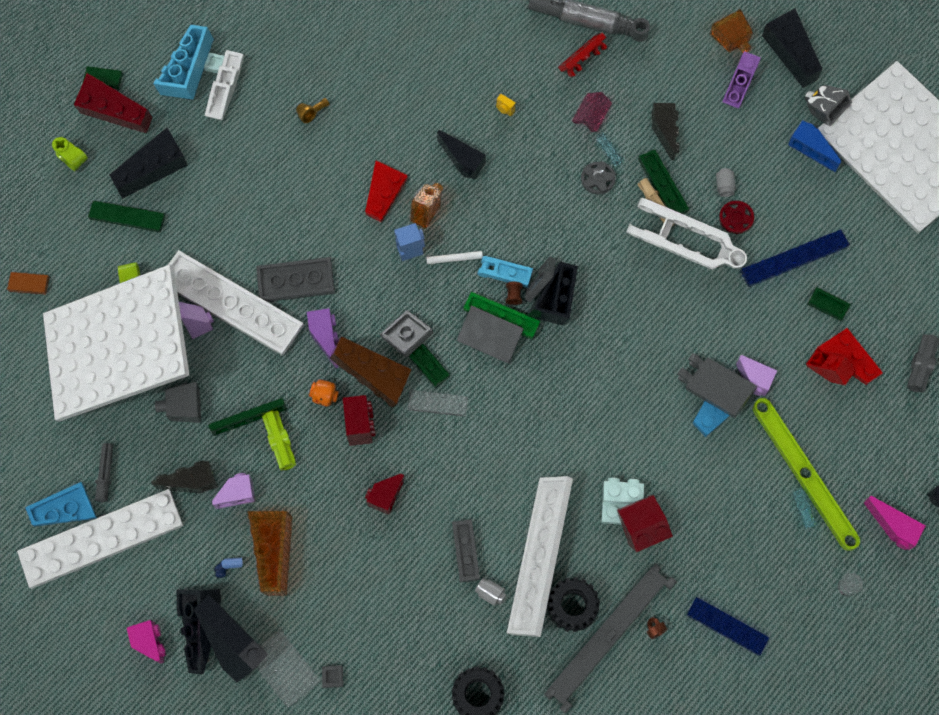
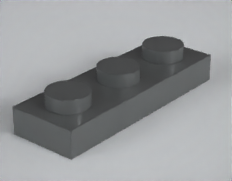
M472 520L452 522L460 583L480 580Z

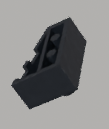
M559 262L555 266L554 276L540 291L527 316L558 325H563L567 322L571 314L578 266Z

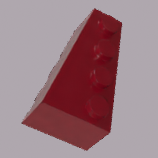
M88 73L74 103L80 114L143 133H147L153 118L146 108Z

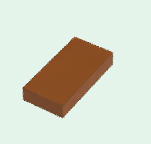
M11 272L7 290L9 292L46 295L50 277L41 274Z

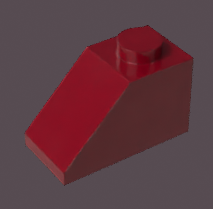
M400 473L374 483L373 487L369 488L365 495L367 506L389 515L403 486L405 476Z

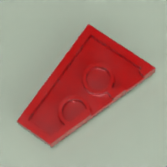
M375 160L365 214L382 223L407 181L408 175Z
M848 328L816 348L819 351L846 356L855 369V373L852 376L865 385L883 374Z

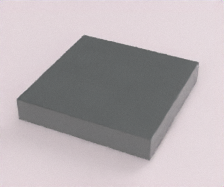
M406 310L380 336L407 358L434 332L424 322Z

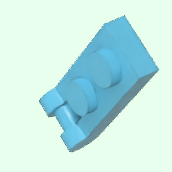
M488 256L482 257V267L479 268L477 273L480 277H489L504 282H520L523 284V287L528 288L533 268ZM489 266H495L494 270H490Z

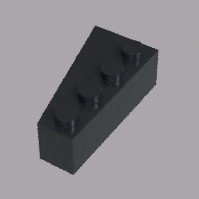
M165 128L109 174L123 199L188 165L168 128Z

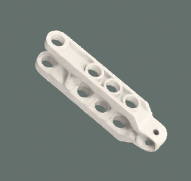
M640 199L638 208L665 219L659 235L646 229H639L632 224H629L626 233L711 270L722 265L733 269H740L745 265L747 261L746 253L732 245L728 233L650 200ZM673 223L719 242L722 248L718 257L710 259L701 255L698 251L694 252L683 247L682 244L677 245L666 240Z

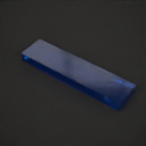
M695 597L686 616L757 656H761L770 638L698 597Z

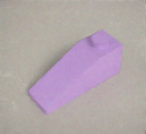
M179 302L181 320L192 339L213 330L211 323L214 321L209 312L205 313L203 307Z

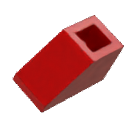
M815 350L806 363L807 367L829 382L844 386L855 373V369L846 356Z

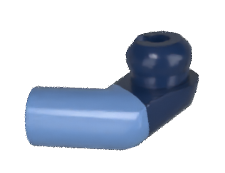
M242 558L224 559L215 566V576L217 578H224L226 570L229 568H241Z

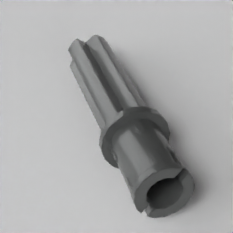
M109 443L102 445L98 480H95L97 484L95 501L97 502L108 501L113 445Z

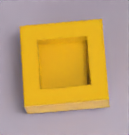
M500 94L497 97L496 108L501 113L512 116L515 112L516 102Z

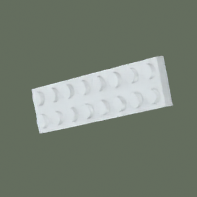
M179 250L168 264L174 267L177 293L197 306L203 307L207 312L282 356L304 326L299 320Z
M568 476L539 479L508 624V634L541 637L573 481Z
M167 489L17 552L30 589H33L181 528L183 523L170 489Z

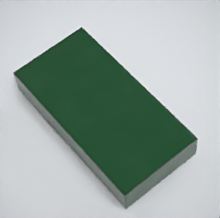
M86 67L84 79L88 73L113 89L120 88L123 76L121 70Z
M818 287L815 288L807 305L839 321L843 320L851 305Z

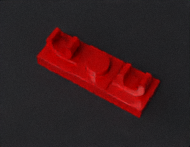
M603 32L594 35L558 66L561 72L567 70L568 75L574 77L573 68L577 71L582 70L581 65L577 64L579 60L585 61L590 57L589 53L591 51L595 56L600 55L598 47H601L602 50L607 49L606 44L602 42L606 38Z

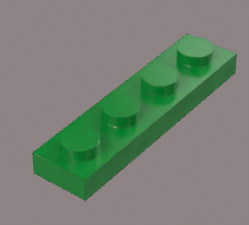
M473 292L470 293L463 307L464 311L469 312L471 306H474L524 328L522 336L533 340L540 325V321L528 317L523 313Z

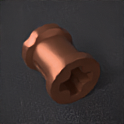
M520 282L506 283V288L508 289L506 304H522L520 296L523 284Z

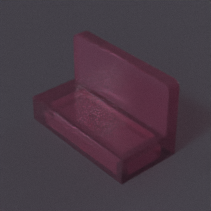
M603 92L587 93L572 122L574 124L584 123L591 132H597L612 102Z

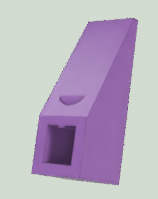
M745 51L743 52L722 101L723 103L739 109L759 65L760 57Z
M329 308L307 312L308 326L312 338L334 367L339 368L330 359L335 344L338 341V334L333 331V326H336L335 315H331Z

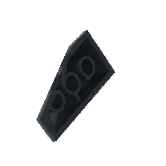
M177 589L178 617H182L183 627L180 630L181 635H184L187 645L184 651L189 673L204 674L211 649V644L198 620L194 608L208 594L221 606L220 589Z
M209 594L194 608L222 669L236 683L253 671L268 656L267 652Z

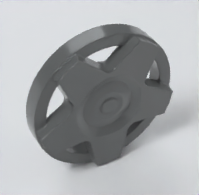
M593 162L586 165L583 169L581 183L592 194H604L613 188L615 172L605 162ZM584 175L588 177L586 181L584 180ZM611 182V184L607 187L606 183ZM596 186L598 190H594L592 187Z

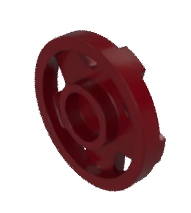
M730 201L721 208L719 221L721 226L728 232L742 234L751 228L754 222V212L745 202ZM731 205H738L736 208L731 207ZM746 209L749 212L750 216L745 214Z

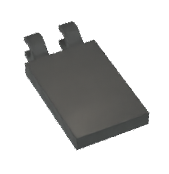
M692 353L688 359L690 361L689 365L698 369L697 372L692 376L686 369L681 368L677 373L679 375L678 379L687 384V391L731 417L736 418L756 391L757 385L708 357L703 361L699 356Z

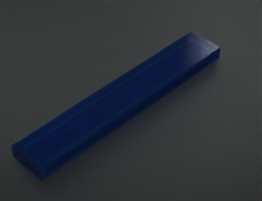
M838 230L742 268L740 272L747 286L751 287L846 249L850 244L842 230Z

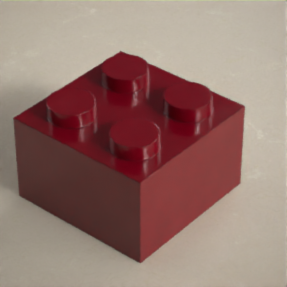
M366 395L344 397V418L349 446L373 443L372 437H376L374 422L370 420V418H374L371 401H367Z

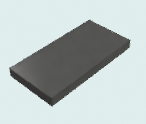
M331 257L256 266L259 298L266 302L335 294Z

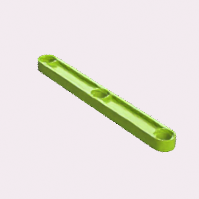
M766 398L758 399L753 405V412L840 546L846 551L856 549L860 544V538L771 402ZM757 404H765L767 411L760 412L757 409ZM803 468L808 469L810 477L803 478L800 470ZM846 536L854 538V546H848L845 543Z

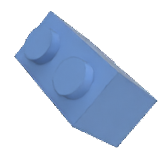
M416 223L394 230L396 246L402 261L423 255V247H425L422 229L417 228Z

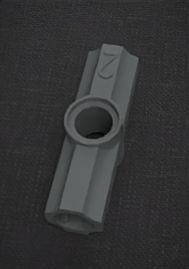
M924 334L921 338L918 352L914 355L911 363L912 371L907 388L913 392L923 393L925 391L929 375L936 364L935 355L939 345L937 336Z

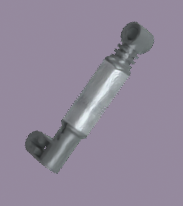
M574 0L529 1V10L555 16L559 20L575 25L589 27L609 34L620 32L621 34L625 33L627 36L630 34V37L638 42L645 41L649 36L650 24L645 18H637L634 21L630 18L628 20V17L624 18L620 12L583 4V2ZM638 28H642V29H644V31L641 32V31H638L637 29H638Z

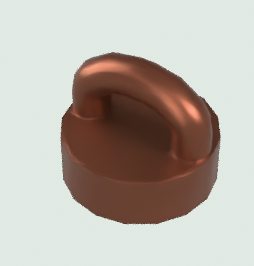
M651 617L647 622L649 629L647 634L650 639L659 637L668 629L664 622L660 623L655 617Z

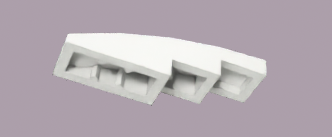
M226 50L223 64L219 66L216 81H213L204 116L223 120L244 60L243 54Z

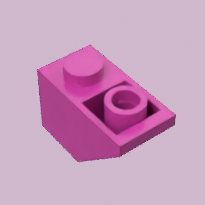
M149 620L127 627L131 648L159 663H164L163 656H166L164 645L159 642L161 631L158 624L155 625L153 621Z

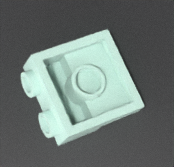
M608 478V481H604L601 523L622 525L617 509L643 499L644 484L639 483L637 479L620 482L618 478Z

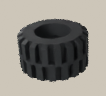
M577 577L573 579L566 578L564 581L558 582L553 587L547 603L548 614L551 616L552 622H555L558 628L562 627L567 632L569 630L578 632V630H584L590 626L600 608V599L597 597V591L593 590L594 586L591 583L588 585L584 579L582 581L578 580ZM568 594L580 596L585 602L584 612L578 616L568 615L561 606L564 596Z
M477 666L472 669H466L465 672H461L454 682L452 688L453 704L460 715H495L499 712L504 700V687L501 679L495 675V672L485 667L479 668ZM482 682L488 686L490 699L487 704L475 707L467 701L466 690L470 684Z

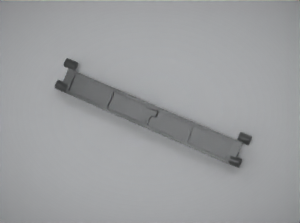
M657 564L650 568L544 693V696L549 700L555 697L563 704L560 707L563 713L566 714L572 707V704L567 701L570 695L663 585L671 590L677 581L674 578L670 577L667 580L658 573L661 568Z

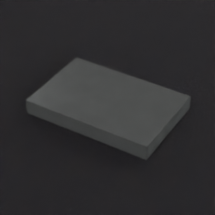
M471 306L456 341L509 364L524 328Z

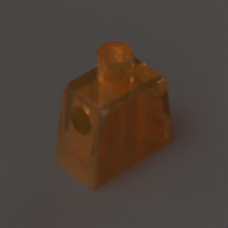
M741 9L712 24L710 35L728 52L739 48L743 53L744 51H750L752 48L748 43L752 36V29Z
M434 183L432 186L425 184L411 202V222L427 229L441 205L443 190L441 184Z

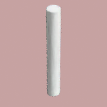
M482 251L431 256L426 257L427 264L482 259L483 255Z

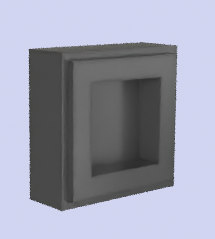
M342 665L322 667V688L344 687Z

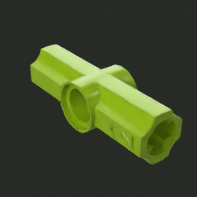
M267 412L262 416L263 422L268 432L267 438L272 452L275 453L280 471L292 469L296 466V461L290 447L289 436L283 427L279 412Z

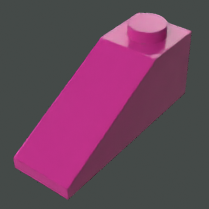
M873 496L865 500V506L889 538L896 542L898 547L910 550L916 546L926 525Z

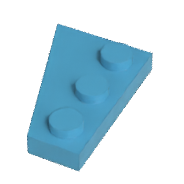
M704 401L692 424L707 437L730 415Z
M82 482L25 507L31 524L34 527L97 518Z

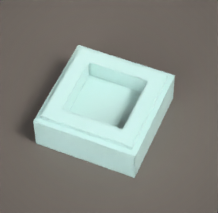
M209 53L204 70L218 74L219 66H222L224 56Z

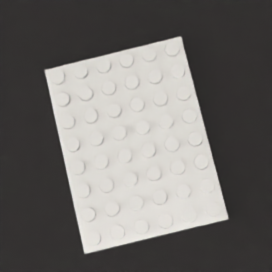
M896 61L851 99L852 104L831 126L823 123L817 129L820 130L835 153L919 234L939 217V100Z
M171 265L161 267L43 313L54 417L56 421H63L189 376L174 267Z

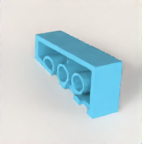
M190 25L179 42V48L170 56L172 59L161 70L162 74L159 79L156 78L153 83L160 95L194 99L214 40L208 27Z

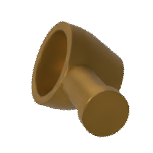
M323 98L322 101L314 106L301 103L297 106L296 112L300 120L307 124L315 118L318 111L328 107L329 102L326 98Z

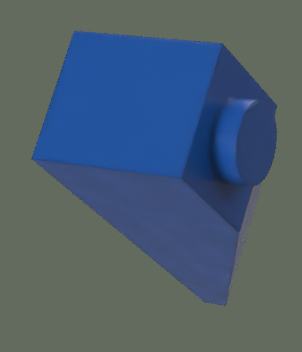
M802 121L792 135L788 145L836 172L841 163L840 158L819 129L811 123Z

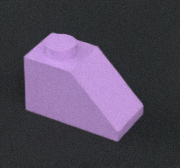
M741 355L736 363L741 377L757 385V389L753 394L765 396L769 391L777 370Z
M239 473L229 478L213 499V506L216 509L255 502L250 475Z

